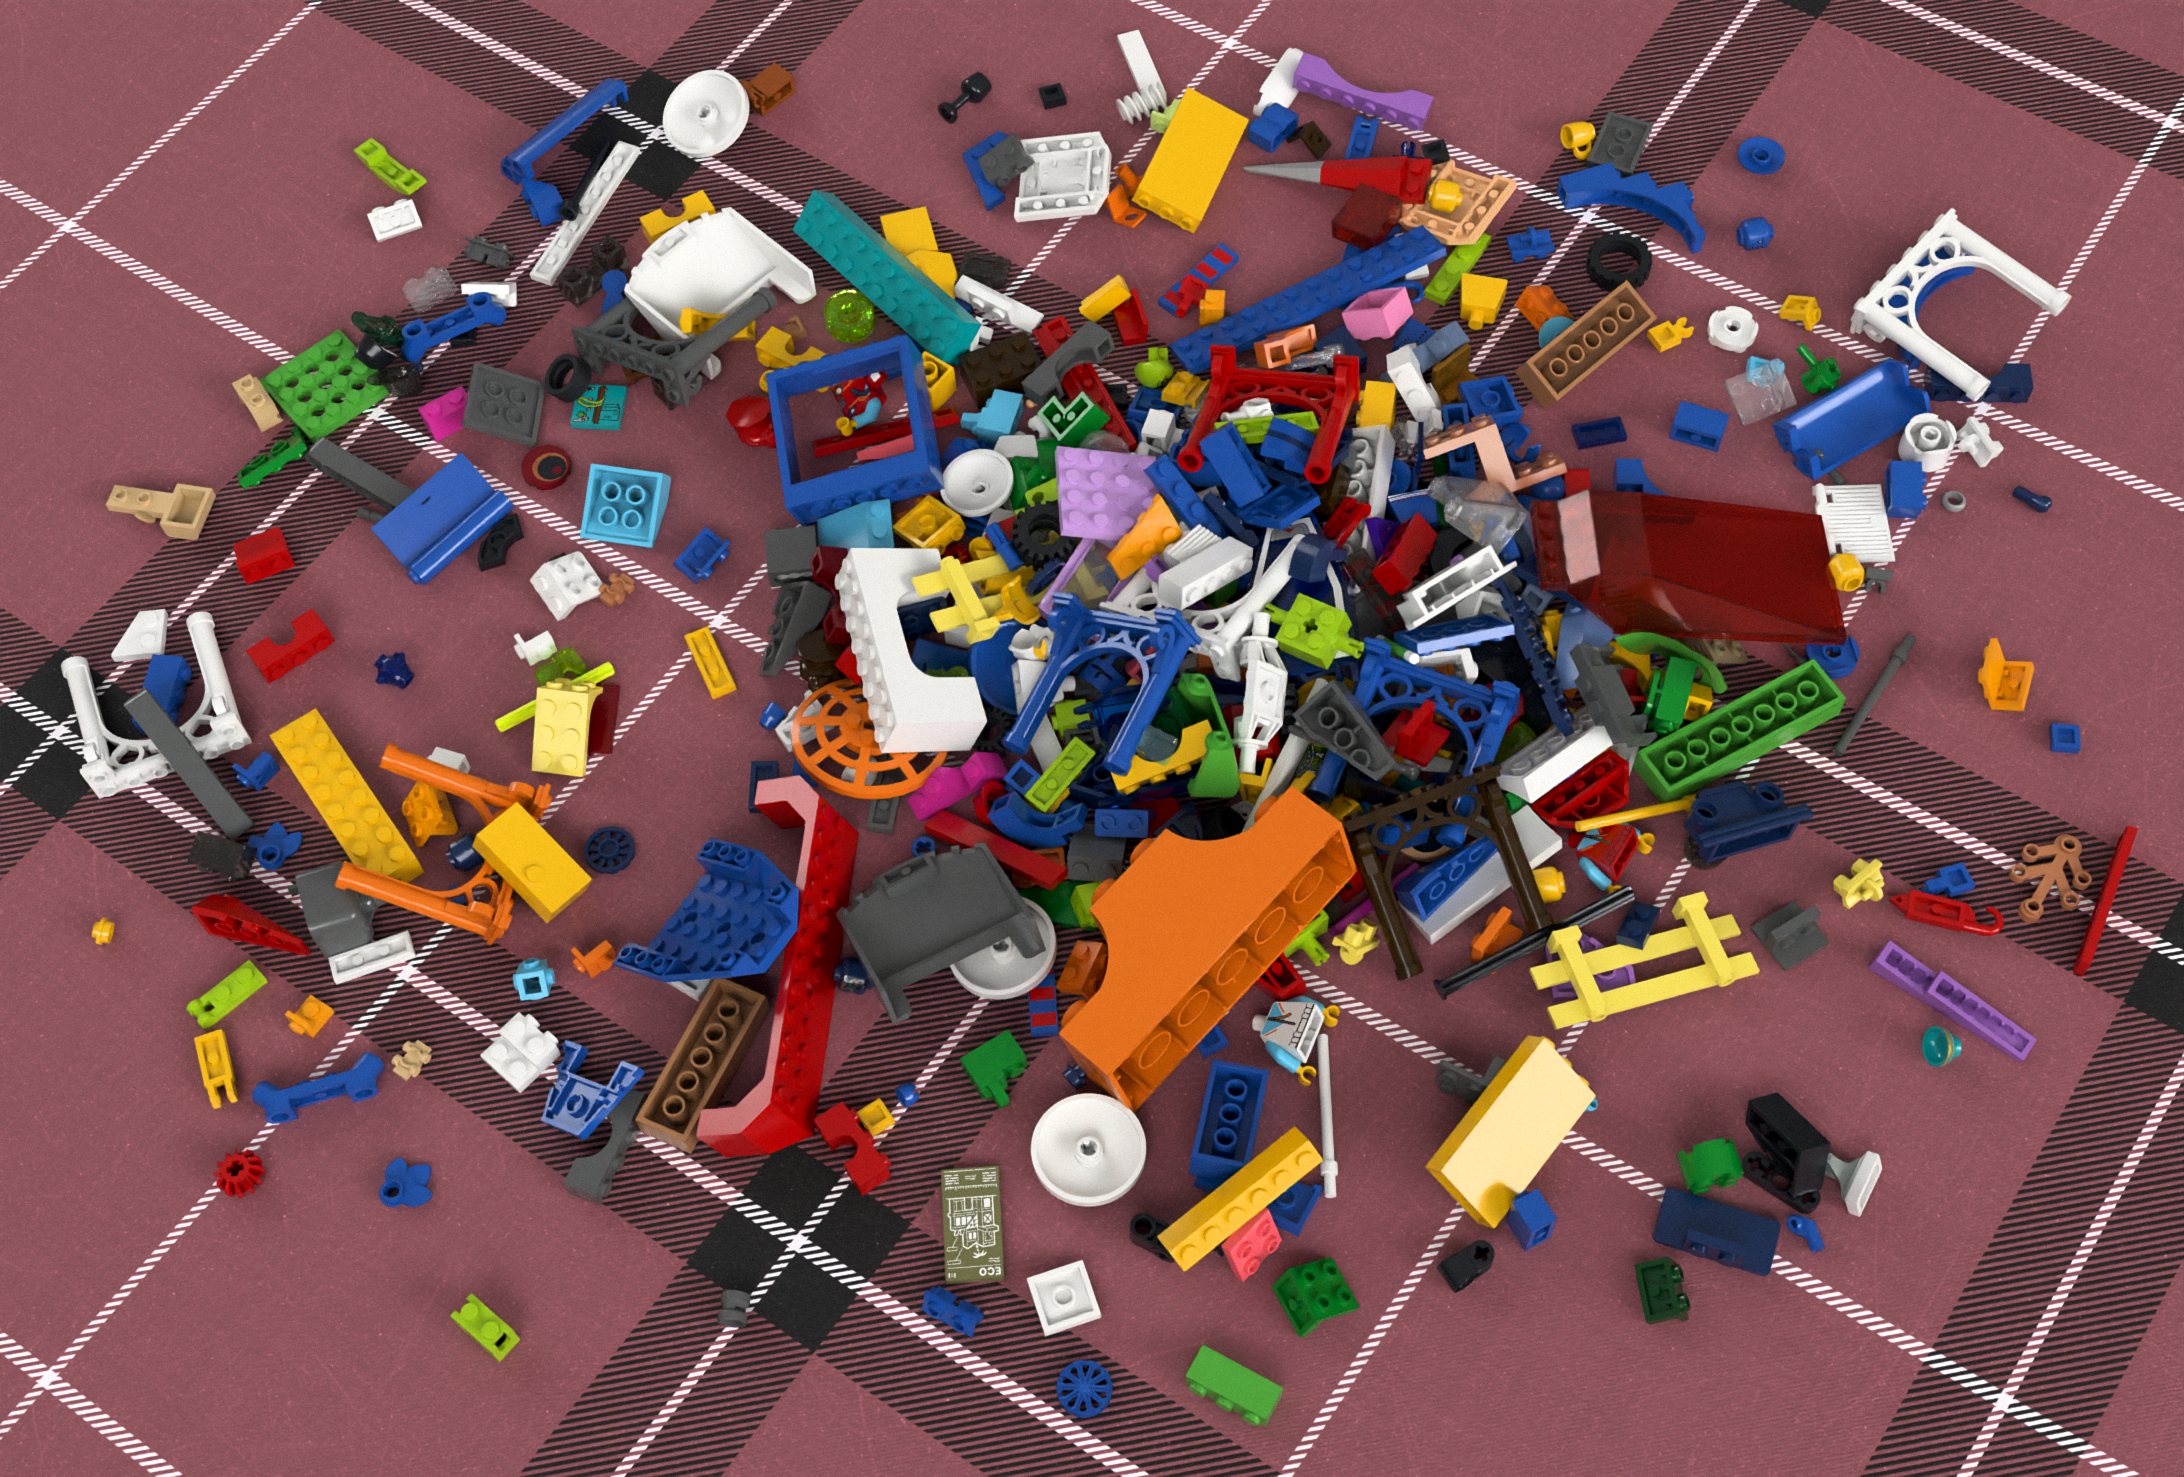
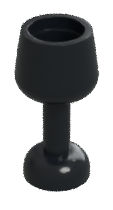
M976 72L964 79L961 83L962 94L951 104L949 102H942L938 105V111L942 118L948 123L953 124L958 118L957 110L967 101L975 104L982 102L992 89L990 81L980 72Z

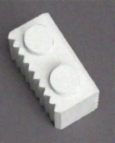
M1198 524L1192 530L1187 529L1178 542L1175 544L1170 543L1163 553L1164 562L1170 568H1173L1220 542L1222 539Z

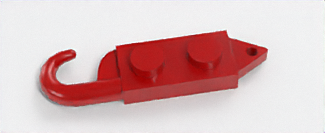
M1912 889L1910 893L1891 897L1889 901L1905 914L1906 919L1958 932L1966 931L1982 936H1993L1998 934L2004 925L2003 916L1993 907L1987 906L1986 910L1994 915L1995 923L1990 926L1975 922L1974 910L1967 903Z

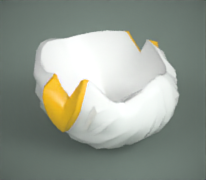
M1032 624L1029 631L1022 628L1014 635L1008 649L1019 660L1043 662L1050 657L1056 632L1050 631L1049 627Z

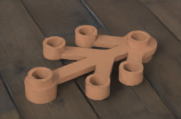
M2060 835L2055 839L2054 844L2038 847L2030 843L2023 848L2021 856L2026 862H2035L2041 857L2055 856L2052 863L2030 867L2016 864L2009 872L2010 879L2016 883H2021L2025 879L2044 876L2032 898L2025 899L2018 908V915L2023 921L2034 923L2039 920L2044 911L2042 902L2054 882L2061 897L2060 904L2065 910L2072 911L2080 903V897L2071 891L2062 869L2065 862H2067L2073 875L2072 884L2079 890L2087 889L2092 882L2091 875L2083 871L2078 859L2082 852V845L2074 836ZM2064 844L2070 846L2072 849L2066 848ZM2027 850L2033 851L2035 856L2029 855ZM2015 871H2020L2023 876H2018ZM2078 878H2083L2086 883H2081ZM2066 898L2072 899L2074 904L2068 903ZM2028 906L2034 907L2036 911L2031 910Z

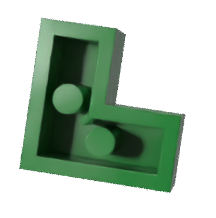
M1083 391L1069 406L1053 396L1037 412L1038 416L1066 447L1081 449L1111 419L1104 409Z

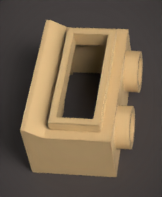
M248 374L231 383L242 404L245 403L253 415L261 432L283 421L274 402L257 377L253 378L251 374Z

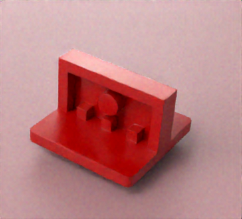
M1426 699L1420 708L1416 707L1412 713L1402 710L1382 736L1387 747L1394 746L1395 754L1422 767H1427L1450 736L1449 730L1432 723L1436 704Z

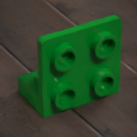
M1331 1257L1289 1268L1271 1286L1299 1338L1308 1336L1322 1321L1356 1311L1359 1308V1304Z

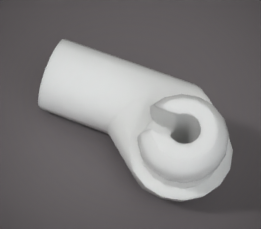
M1038 415L1029 419V428H1032V431L1037 430L1039 438L1052 436L1051 430Z

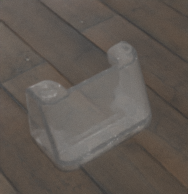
M1443 475L1435 477L1428 487L1429 491L1427 494L1445 506L1446 521L1485 548L1491 545L1497 556L1522 525L1527 515L1526 509L1510 489L1500 482Z

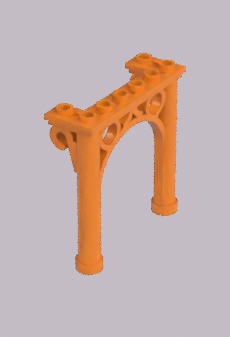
M388 742L379 764L380 768L467 800L479 812L485 826H488L516 802L535 821L537 819L541 820L544 811H547L552 800V795L548 794L551 787L550 784L546 783L545 786L539 785L536 790L523 782H511L509 787L498 785L399 749V745ZM485 803L501 808V810L492 815ZM486 860L473 879L463 886L449 891L426 890L346 861L343 862L334 885L336 888L342 890L347 888L482 935V939L487 940L486 944L490 946L496 938H502L504 930L507 931L512 919V915L509 913L513 907L514 899L510 897L514 889L504 879H502L498 889L497 884L489 879L496 870ZM477 886L487 887L491 892L489 903L474 901L472 889ZM464 895L467 906L449 900Z

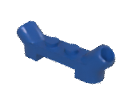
M478 292L465 298L466 306L424 324L421 318L414 320L402 329L405 341L400 348L401 354L407 361L417 363L421 361L427 349L484 323L501 326L507 317L505 307L501 303L493 302L492 296L489 293Z
M365 1052L361 1054L349 1071L329 1073L324 1078L314 1081H301L296 1086L281 1089L266 1080L260 1082L252 1092L253 1103L265 1109L266 1121L268 1123L280 1124L299 1119L297 1108L346 1094L349 1095L354 1103L374 1097L378 1093L376 1080L384 1070V1064L376 1055Z

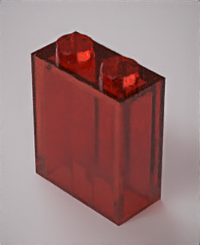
M1360 183L1331 221L1332 237L1364 251L1380 245L1402 217V200L1394 195H1389L1374 187Z

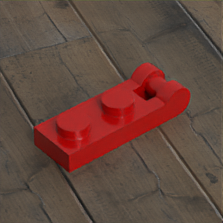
M1347 496L1318 535L1338 542L1337 546L1342 547L1361 520L1370 515L1371 505L1365 502L1358 503L1355 498Z

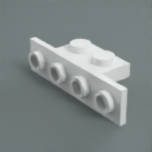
M965 275L961 276L954 287L955 297L971 304L977 310H981L1030 335L1033 334L1032 329H1036L1044 317V314Z

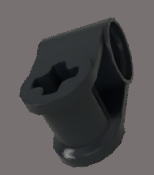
M1147 1213L1135 1215L1130 1223L1131 1241L1136 1246L1153 1253L1161 1260L1174 1263L1173 1257L1157 1238L1159 1234L1171 1225ZM1140 1225H1144L1151 1231L1146 1235H1141L1135 1229Z
M1484 1240L1475 1241L1460 1252L1446 1258L1437 1266V1269L1452 1291L1457 1293L1491 1268L1495 1256L1494 1249L1489 1242ZM1477 1253L1479 1256L1485 1255V1261L1481 1258L1476 1260L1475 1254Z

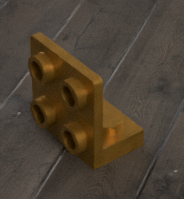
M1468 343L1462 348L1455 349L1450 357L1443 362H1438L1432 369L1431 384L1441 400V406L1463 403L1457 390L1459 383L1478 380L1468 370L1471 346Z

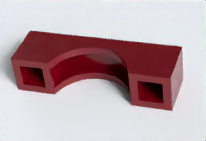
M819 545L810 559L813 580L830 590L837 602V605L830 609L823 620L826 641L831 644L851 645V635L846 630V615L840 607V593L835 588V576L839 574L843 559L848 555L847 548Z

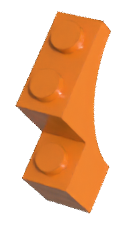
M1309 323L1266 335V340L1255 342L1254 348L1258 367L1270 369L1291 363V357L1312 350L1313 345L1317 342L1314 324Z

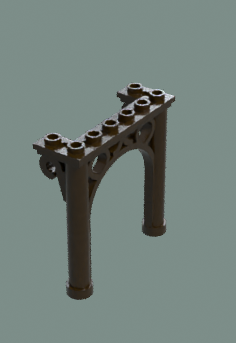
M1488 762L1472 768L1474 774L1463 778L1462 773L1446 778L1448 783L1446 785L1437 787L1435 782L1420 788L1422 793L1411 797L1410 792L1395 797V804L1385 807L1384 802L1368 807L1370 812L1368 814L1361 815V812L1357 811L1342 817L1344 821L1342 825L1396 966L1394 972L1398 981L1424 972V969L1419 961L1392 889V867L1401 848L1416 834L1430 827L1442 824H1460L1472 827L1486 835L1497 848L1528 932L1555 923L1551 912L1548 913L1497 781V777L1501 776L1499 770H1502L1500 764L1493 767L1492 762ZM1476 786L1478 794L1472 790H1468L1467 788ZM1450 795L1445 806L1446 813L1450 817H1443V812L1436 813L1431 811L1426 804ZM1462 796H1470L1474 799L1476 805L1474 811L1467 818L1458 816L1452 808L1455 799ZM1482 805L1492 830L1484 824L1475 821L1482 810ZM1416 808V818L1409 824L1411 830L1406 833V827L1403 822L1392 818V816ZM1424 815L1432 819L1424 823H1421L1424 819ZM1374 823V826L1372 827L1371 833L1369 835L1366 826ZM1387 824H1395L1399 828L1400 837L1395 845H1386L1379 842L1377 831L1380 827ZM1374 846L1381 850L1390 851L1384 866V872Z

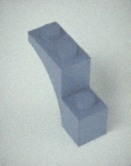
M1456 320L1438 330L1423 344L1412 349L1420 363L1422 375L1432 369L1438 362L1448 358L1455 349L1462 348L1470 341ZM1387 371L1379 377L1382 382L1394 383ZM1396 387V395H1398L1400 392Z

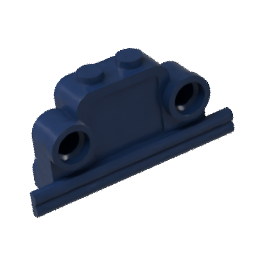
M1737 781L1699 791L1684 821V828L1699 846L1698 854L1705 863L1789 840L1799 822L1813 818L1814 814L1807 804L1788 808L1783 802V791L1771 782H1759L1753 790L1749 784Z

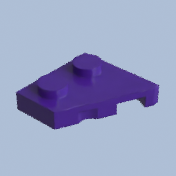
M1372 517L1365 519L1378 562L1400 523Z

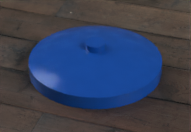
M1013 618L999 622L1000 626L992 638L973 643L969 653L968 669L970 677H975L980 697L985 704L992 709L998 707L1012 717H1018L1011 666L1019 659L1015 658L1013 652L1008 647L1018 631L1022 628L1029 631L1032 624L1025 625ZM1040 619L1033 623L1038 626L1048 627V624Z

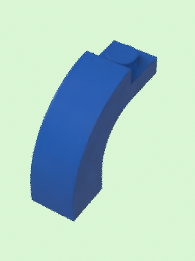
M1013 791L993 801L988 818L1002 833L1021 844L1037 848H1055L1068 844L1071 833H1075L1083 828L1089 810L1082 802L1056 814H1045L1030 808L1018 793Z

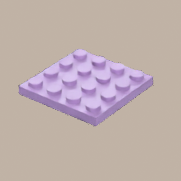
M1057 446L1055 450L1061 536L1120 541L1126 533H1130L1138 523L1136 519L1142 512L1145 513L1153 503L1151 500L1157 493L1160 495L1159 490L1143 471L1156 461V456Z

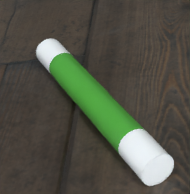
M1383 635L1376 636V638H1380L1391 645V652L1412 664L1418 663V654Z

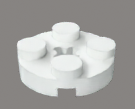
M1736 306L1726 307L1725 310L1718 312L1719 310L1715 311L1710 317L1707 328L1709 342L1714 346L1737 353L1746 351L1747 347L1755 341L1758 332V323L1756 321L1755 324V321L1752 319L1753 315L1746 309ZM1735 326L1736 331H1730L1728 328Z

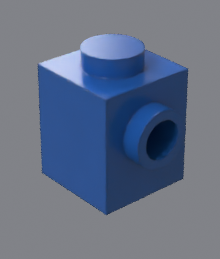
M1020 758L1003 778L1004 783L1007 784L1005 790L1008 793L1016 791L1024 799V795L1041 775Z

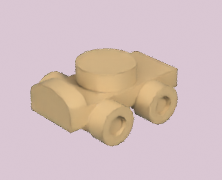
M419 1040L414 1044L407 1041L402 1048L406 1055L402 1057L397 1054L392 1059V1064L396 1066L393 1072L405 1081L410 1076L417 1077L421 1071L422 1064H427L431 1059L429 1053L432 1049Z

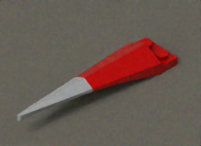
M1395 156L1245 166L1243 169L1247 173L1326 185L1399 204L1425 205L1433 164L1431 159Z

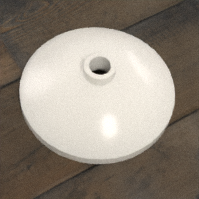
M988 449L968 451L955 458L943 473L945 489L940 490L941 496L948 508L959 515L978 517L989 514L1004 504L1010 496L1014 486L1013 469L1009 461L996 451Z

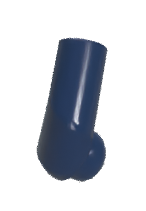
M2017 486L2013 491V497L2024 502L2038 513L2047 512L2052 506V500L2048 496H2039L2022 486Z

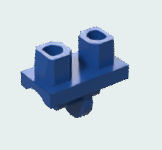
M1529 226L1526 229V233L1506 237L1514 263L1523 262L1526 256L1532 255L1537 259L1546 258L1547 254L1554 252L1555 249L1550 238L1549 229L1535 231L1533 226Z

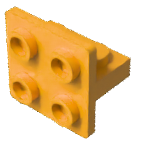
M417 781L402 804V812L406 816L410 827V834L414 838L416 846L423 847L430 835H455L459 828L445 791Z

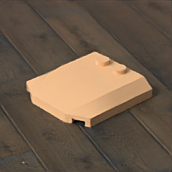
M1450 159L1448 162L1432 166L1425 205L1396 203L1392 208V214L1406 231L1423 225L1443 244H1475L1517 188L1515 180L1497 174L1493 176V179L1456 168L1455 161ZM1439 179L1458 183L1460 185V192L1464 193L1461 206H1455L1452 213L1434 210L1431 208V202H1427L1432 183H1436Z

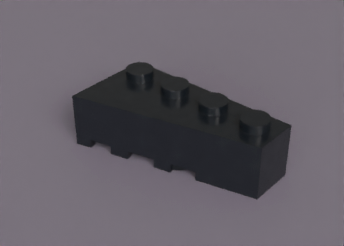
M1505 636V639L1502 641L1485 640L1481 641V644L1478 646L1469 647L1473 662L1475 661L1478 666V676L1474 683L1486 685L1489 682L1493 683L1494 680L1499 682L1508 681L1517 688H1520V693L1524 696L1525 703L1524 714L1520 716L1519 722L1535 736L1554 724L1541 696L1543 692L1531 673L1534 669L1510 636Z

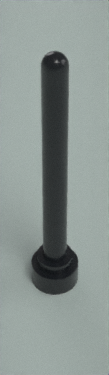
M604 140L572 198L564 201L561 205L559 213L565 220L574 221L579 215V203L611 147L610 141Z

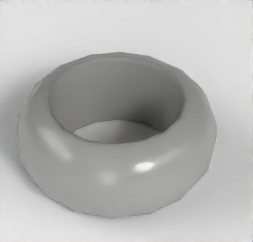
M1949 491L1943 495L1942 505L1950 512H1959L1964 509L1966 498L1958 491ZM1955 498L1960 502V504L1953 505L1948 501V499Z

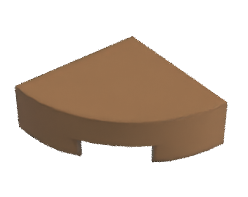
M797 315L791 317L783 332L791 335L793 342L807 337V331Z

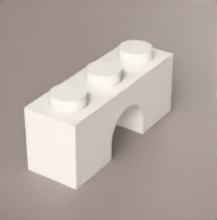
M1408 345L1386 355L1387 372L1415 420L1421 423L1431 408L1441 410L1442 417L1441 400L1431 382L1425 383L1421 374L1420 363L1411 347Z

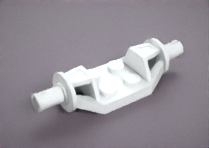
M1264 612L1254 613L1252 636L1241 638L1243 649L1240 665L1248 668L1246 672L1243 716L1234 718V739H1232L1233 747L1241 749L1239 773L1243 772L1252 775L1256 772L1257 751L1268 749V742L1283 725L1288 675L1275 649L1278 647V641L1268 637L1271 615ZM1263 650H1264V653H1265V655H1266V658H1267L1268 662H1265ZM1256 727H1263L1257 738L1252 739Z

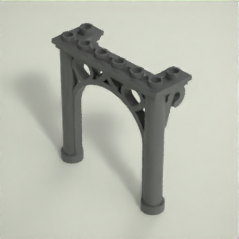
M761 287L749 299L705 332L682 340L659 341L645 338L633 331L631 328L632 322L640 311L626 297L587 327L574 326L571 328L579 357L587 362L591 372L601 375L604 364L609 362L620 364L663 380L669 401L688 407L691 400L690 395L698 393L702 386V376L697 373L708 361L710 354L763 313H769L777 306V300L768 288ZM665 353H673L669 356H661Z

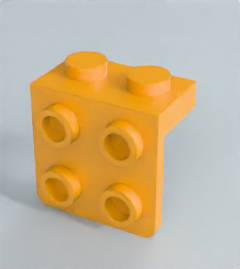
M1991 638L1989 646L1984 648L1983 668H1979L1978 682L1984 688V698L1988 699L1991 710L2024 711L2034 672L2033 662L2005 661L1998 639Z

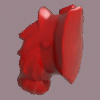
M747 395L733 401L725 416L730 425L734 427L740 441L752 447L767 446L770 449L776 448L772 413H770L771 406L766 396Z

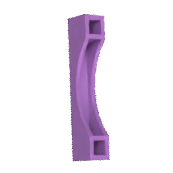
M1305 52L1301 57L1293 79V88L1301 92H1308L1324 100H1331L1340 103L1344 107H1351L1365 114L1374 115L1388 122H1395L1406 126L1408 129L1421 132L1431 111L1434 98L1413 89L1396 93H1379L1361 89L1341 78L1325 59Z

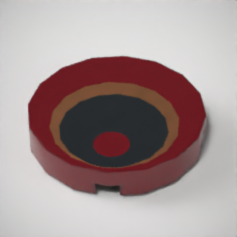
M552 445L539 446L531 450L524 457L521 463V473L528 485L537 487L539 490H550L562 485L566 481L565 478L571 473V462L567 453L561 448Z

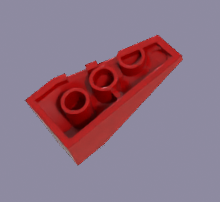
M212 894L195 904L191 909L193 915L210 935L309 956L311 952L302 939L239 901L233 895L224 894L220 896Z

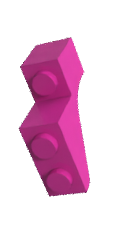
M975 752L961 768L937 767L930 774L925 784L908 798V802L917 820L926 821L941 809H946L965 796L982 791V787L986 782L994 780L1001 783L1008 774V771L998 753Z

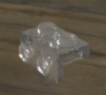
M444 265L439 268L433 266L424 272L425 276L417 280L415 277L403 284L402 295L408 299L417 315L459 292L458 287Z

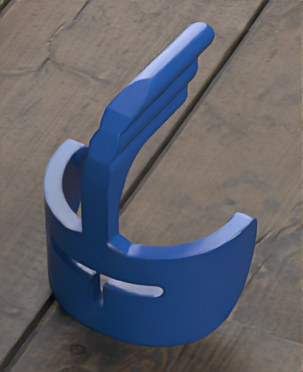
M1519 422L1510 424L1500 433L1504 448L1513 442L1505 449L1507 457L1516 465L1525 461H1529V463L1536 462L1541 444L1529 446L1524 458L1514 454L1524 444L1531 431L1529 427Z
M1112 653L1107 660H1102L1096 656L1091 658L1077 675L1094 686L1108 699H1116L1128 687L1126 686L1127 681L1112 667V664L1119 657H1122L1125 662L1133 660V657ZM1095 665V666H1097L1098 668H1100L1101 670H1103V671H1104L1106 674H1108L1113 680H1112V681L1109 680V679H1108L1104 674H1102V673H1101L1097 678H1095V677L1098 675L1099 671H1098L1096 668H1094L1093 666Z

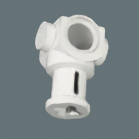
M1257 397L1245 401L1243 406L1239 408V411L1222 413L1220 420L1225 422L1274 416L1271 411L1269 400Z

